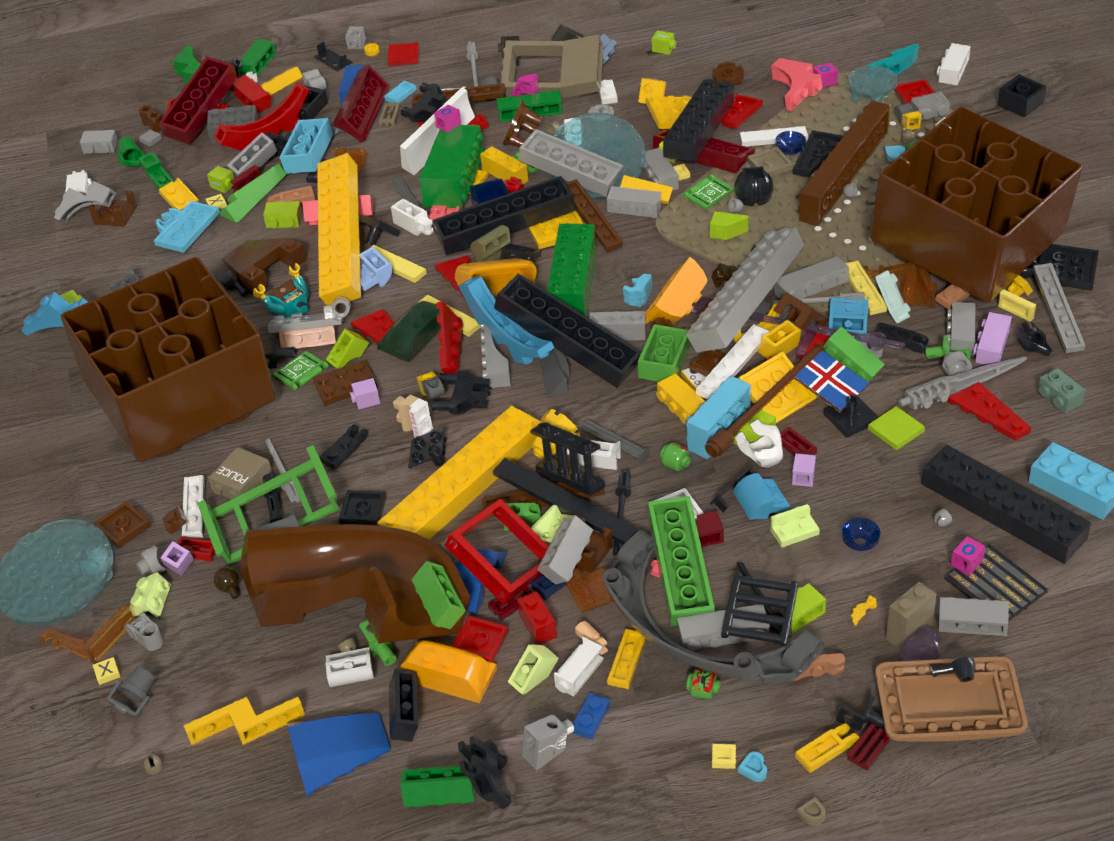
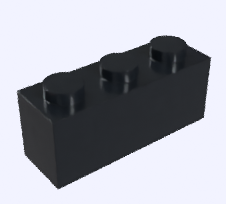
M395 669L389 684L391 740L412 742L418 728L416 671Z

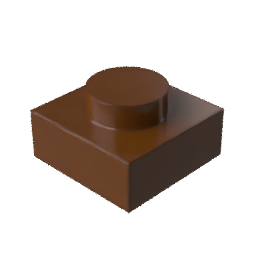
M178 506L162 518L165 528L170 534L187 523L183 510Z

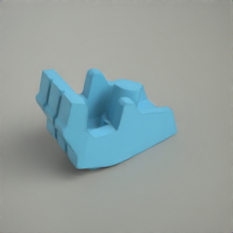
M643 274L639 278H633L632 283L634 287L626 285L623 287L625 303L638 307L646 303L653 288L651 274Z

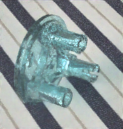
M864 66L854 70L848 77V84L851 87V100L859 101L862 94L871 96L872 101L882 103V99L896 88L898 84L897 75L890 69L880 66Z

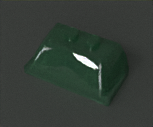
M420 301L411 306L395 321L377 343V349L409 363L441 331V324L437 323V316L440 315V310L436 309V304Z

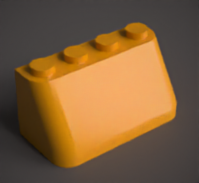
M519 258L464 263L457 267L455 280L459 286L472 277H482L493 297H497V294L518 273L535 283L537 268L532 261Z

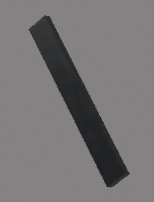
M506 458L493 470L494 476L550 506L557 505L558 509L566 515H577L584 518L585 524L600 533H602L603 527L611 529L613 540L622 545L638 532V528Z

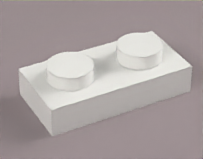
M613 80L601 81L599 95L602 104L618 102Z

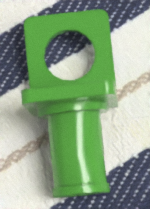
M944 335L942 346L926 347L927 359L944 357L949 352H962L967 355L966 357L971 362V349L952 351L947 335Z
M368 620L360 623L359 628L369 643L372 658L380 656L385 666L394 664L397 658L392 652L391 642L378 644L374 633L367 631V627L370 625Z

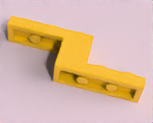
M245 697L183 726L191 745L234 726L244 745L287 725V722H294L304 717L305 714L301 701L296 697L256 716L250 702Z

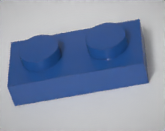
M589 693L573 723L574 732L572 733L593 740L611 705L610 699Z

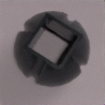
M763 166L743 168V171L735 181L737 199L747 206H754L755 203L761 206L769 202L774 191L773 181Z

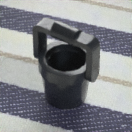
M1024 322L1018 327L1017 333L1021 340V345L1026 351H1036L1045 356L1051 354L1053 350L1046 342V335L1033 322Z

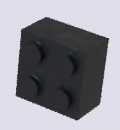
M1018 74L1000 88L998 105L1026 117L1044 103L1047 86Z

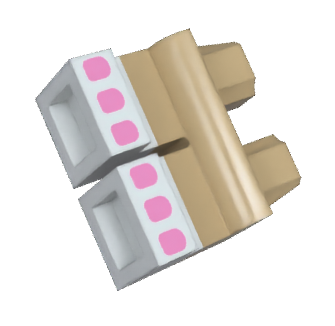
M411 394L407 398L399 396L393 401L394 408L399 411L396 419L397 422L402 424L403 431L413 430L414 437L429 433L433 429L426 401Z

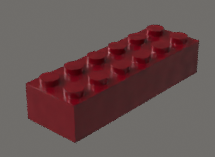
M208 56L205 57L159 122L163 136L191 145L207 122L208 111L216 109L236 80L237 74L233 64Z

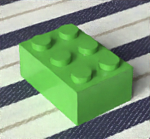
M654 324L638 360L639 378L660 382L675 373L679 376L690 349V341L686 335L689 330Z

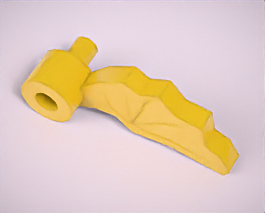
M873 596L868 597L867 603L858 604L856 608H853L851 618L853 619L854 626L866 614L867 609L877 607L876 599Z

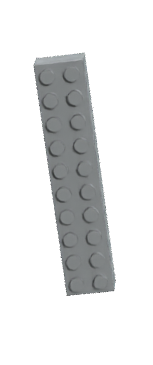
M785 227L779 231L771 230L766 232L753 251L748 254L746 260L740 264L741 266L732 274L733 276L724 284L725 286L716 294L714 300L708 304L706 310L699 315L698 320L691 325L686 335L696 353L726 348L804 247L805 244L796 227Z

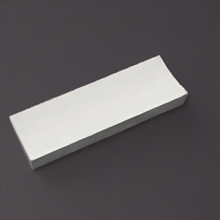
M464 88L456 92L441 107L450 105L459 109L460 125H467L475 117L468 100L467 90ZM434 114L400 146L402 168L413 175L424 167L439 132V128L435 126Z

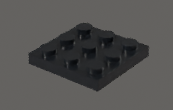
M1051 244L1041 254L1039 265L1052 263L1062 287L1093 290L1099 250Z

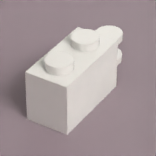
M81 170V172L73 171L71 175H67L66 191L68 188H71L86 195L89 185L92 184V180L88 178L87 172L85 170Z
M401 199L391 206L394 224L416 236L421 233L430 235L434 232L433 227H431L433 223L427 217V211L405 199Z

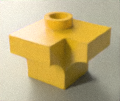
M642 78L638 102L645 103L646 97H664L666 82Z

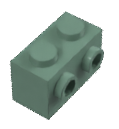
M1058 368L1040 377L1038 392L1065 414L1079 407L1084 402L1086 390Z

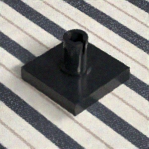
M359 214V222L370 228L364 241L365 243L372 246L375 245L379 232L396 237L399 236L400 230L380 220Z
M850 395V401L849 396L846 397V408L841 413L832 406L824 409L823 414L846 438L867 429L868 424L879 418L856 395Z

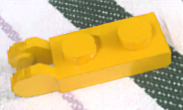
M845 723L834 730H829L796 751L795 758L811 773L846 751V749H850L860 738L856 733H853L842 740L841 738L850 729Z

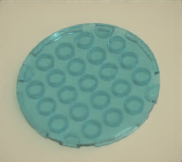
M607 113L583 114L572 118L565 125L562 124L554 132L553 136L624 165L623 172L613 185L615 187H620L624 175L639 178L643 171L646 158L643 139L640 133L634 129L633 125L623 118L620 119ZM548 173L551 179L557 177ZM584 188L592 200L607 199V197Z
M58 520L42 525L41 529L32 534L29 532L16 542L17 545L10 552H7L0 562V610L9 619L19 624L41 626L64 620L88 605L102 590L110 575L113 564L112 546L100 528L83 520Z

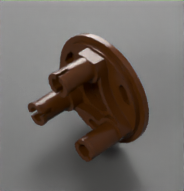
M524 100L520 103L502 144L504 146L505 144H510L520 148L526 140L518 137V131L523 129L533 133L539 127L543 116L529 111L530 109L525 107Z

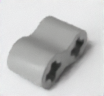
M317 68L302 73L306 86L327 89L326 82Z

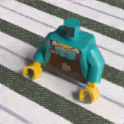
M295 263L296 271H293L289 266V274L294 276L295 279L290 278L264 294L265 287L262 284L258 286L259 291L254 288L253 295L256 298H261V302L271 313L291 317L292 314L297 312L302 314L307 312L308 287L303 277L299 275L300 266Z

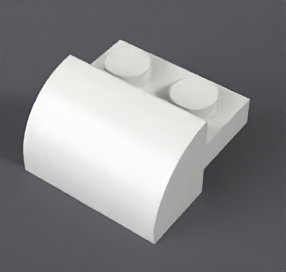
M369 647L326 656V673L330 688L374 679Z

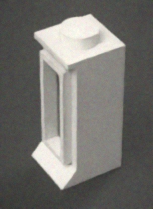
M591 440L601 446V449L591 454L592 467L617 470V458H621L620 441L608 443ZM578 454L579 465H584L583 455Z
M583 636V644L579 645L557 673H554L555 687L560 692L568 693L573 697L604 660L602 656L598 655L603 647Z

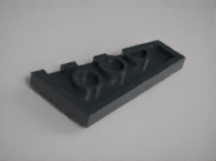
M812 130L796 162L793 174L810 177L821 166L822 161L827 159L829 152L834 150L836 143L840 142L843 135Z

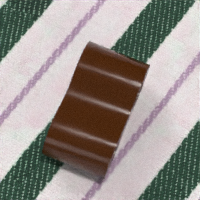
M150 105L140 107L139 113L142 124L149 126L155 132H160L159 122L162 119L161 113L154 111Z

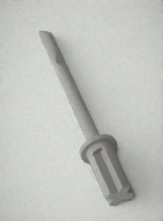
M469 41L466 57L471 61L475 87L479 86L475 62L478 59V52L476 51L475 42L471 43Z
M841 291L840 296L802 298L800 300L804 303L830 302L831 298L865 299V293H844ZM780 299L773 300L772 305L779 302Z
M267 438L265 443L280 474L286 472L270 438ZM293 481L281 486L292 503L300 501Z

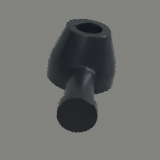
M231 270L221 279V283L227 290L236 288L242 297H246L249 294V290L240 283Z
M962 657L954 660L951 664L931 666L932 675L937 677L938 675L955 673L960 682H969L974 679L975 661L971 657Z

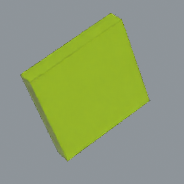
M895 406L868 424V430L892 448L898 450L925 432V426Z

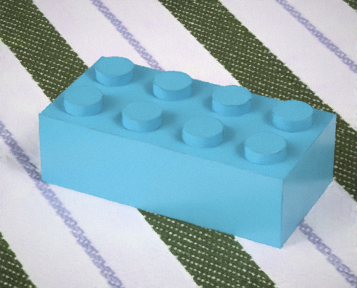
M328 118L298 120L280 155L285 173H309L317 170V163H320L333 136Z
M730 376L698 408V411L688 418L686 422V440L689 451L706 459L710 457L705 450L706 442L718 430H728L750 409L751 384Z
M1054 442L1032 464L1029 483L1102 520L1114 508L1113 471Z

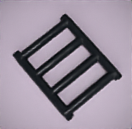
M739 572L735 573L722 625L721 637L735 636L779 643L780 647L786 646L797 597L798 582L791 581V583L744 577ZM746 585L788 592L787 600L739 593L740 586ZM737 602L784 608L785 611L784 616L780 617L735 610ZM734 618L781 626L780 634L731 626Z

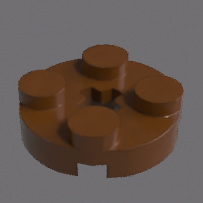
M733 62L721 63L718 65V68L715 69L714 67L713 80L717 82L727 81L731 84L740 85L744 78V68L741 65L740 67L735 66Z

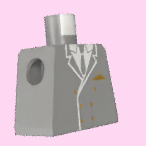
M550 715L524 727L522 756L535 770L540 769L565 750L567 735L574 732L572 722L568 719L561 722L555 715Z

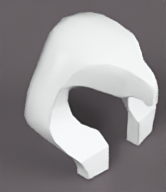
M758 419L751 423L750 426L756 434L764 435L762 438L749 444L742 432L735 437L739 449L752 458L760 467H773L783 459L781 434L777 426L762 424Z

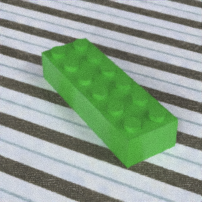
M690 496L648 502L647 515L670 627L677 626V618L714 612L715 607Z

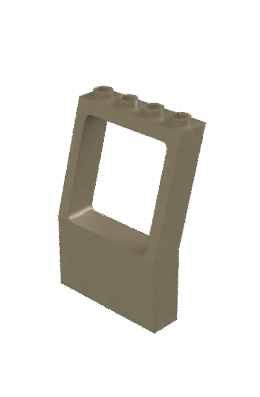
M599 34L566 41H506L503 48L502 82H500L505 84L506 97L511 96L517 83L514 80L518 56H562L560 82L538 83L539 93L559 90L561 98L601 91L603 43Z

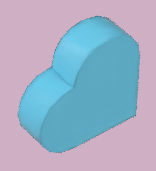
M899 145L885 147L884 152L887 160L893 162L905 152V147Z
M759 752L749 753L738 767V773L755 782L764 781L767 777V767L764 765L763 755Z

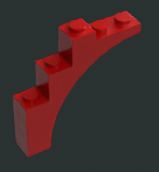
M296 82L290 94L274 111L259 120L243 125L219 124L213 138L222 146L242 151L260 133L266 135L271 131L274 135H278L279 130L287 132L294 130L298 120H301L297 116L308 95L309 89L302 83Z

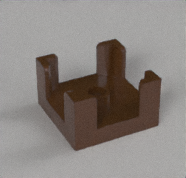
M125 190L127 200L113 199L110 207L101 205L97 209L92 204L89 210L94 224L125 227L137 207L133 191Z
M788 292L784 293L774 308V311L781 315L788 303L792 304L794 307L787 318L803 331L812 319L816 320V324L810 331L813 337L818 330L822 331L829 321L828 318Z
M577 516L579 519H581V520L585 523V519H584V518ZM603 527V537L593 532L591 533L590 542L584 547L581 553L582 558L576 564V568L593 574L613 547L611 529Z

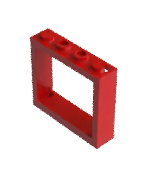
M499 499L450 533L444 546L504 605L543 575L537 570L540 563L510 584L464 536L492 516H496L540 561H542L549 546L523 519Z

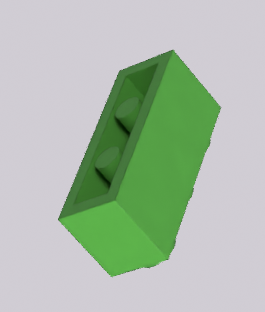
M842 327L823 346L827 354L868 383L885 365Z
M426 561L411 580L423 602L424 608L431 618V622L437 627L451 629L466 610L443 566Z

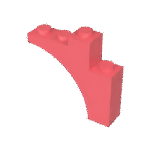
M779 58L771 65L773 80L780 81L790 88L789 92L785 95L787 111H793L807 96L814 97L822 89L821 75L813 73L812 64Z

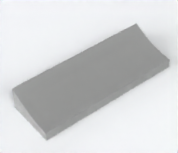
M537 129L519 148V161L554 176H562L566 181L577 179L583 188L604 197L608 196L611 187L624 168V165Z

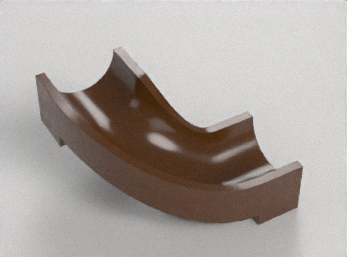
M348 524L246 531L239 569L261 627L302 623L305 613L323 609L345 599L360 597L367 603L365 615L378 644L459 634L466 611L451 629L437 627L431 622V618L415 590L416 588L411 579L426 561L443 566L465 610L470 599V595L448 554L431 540L410 531L386 526Z

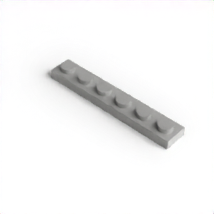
M1052 263L1033 266L1034 276L1065 353L1084 351L1085 343Z

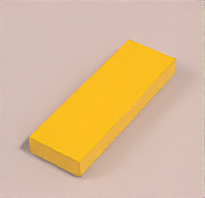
M626 175L623 176L620 185L623 188L661 192L662 203L669 204L673 187Z
M625 629L607 679V685L625 689L630 688L646 642V638L638 631Z

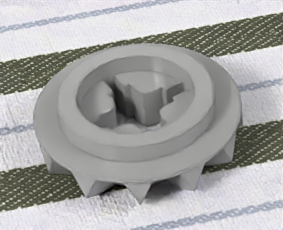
M595 104V106L590 107L588 113L592 120L601 122L611 119L614 115V110L608 104Z

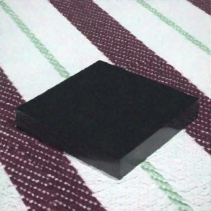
M347 490L338 519L339 525L378 526L377 522L381 520L387 498L386 492Z

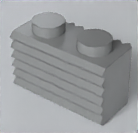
M941 91L936 94L933 93L911 99L913 109L921 113V120L949 114L950 102Z
M115 130L83 131L80 144L84 154L114 153L118 138Z

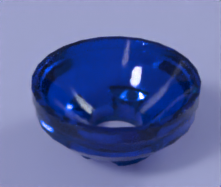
M784 131L776 136L775 143L776 147L785 155L794 156L803 150L806 138L803 134L796 131Z
M853 518L842 527L843 542L853 550H870L880 540V528L870 519ZM862 538L866 543L860 545L855 543V540Z

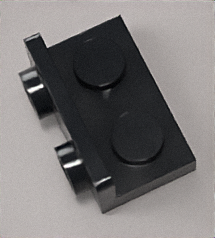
M507 244L501 248L500 260L519 258L535 263V259L541 256L542 249Z

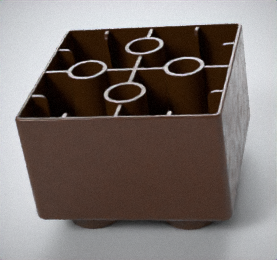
M958 107L880 172L870 239L894 252L895 256L901 261L918 265L971 294L969 297L990 302L1065 232L1083 167L1080 163L964 107Z
M198 257L185 260L66 311L60 316L84 382L135 459L140 463L154 457H164L173 454L184 443L222 425L241 422L248 418L253 411L275 400V393L259 332Z

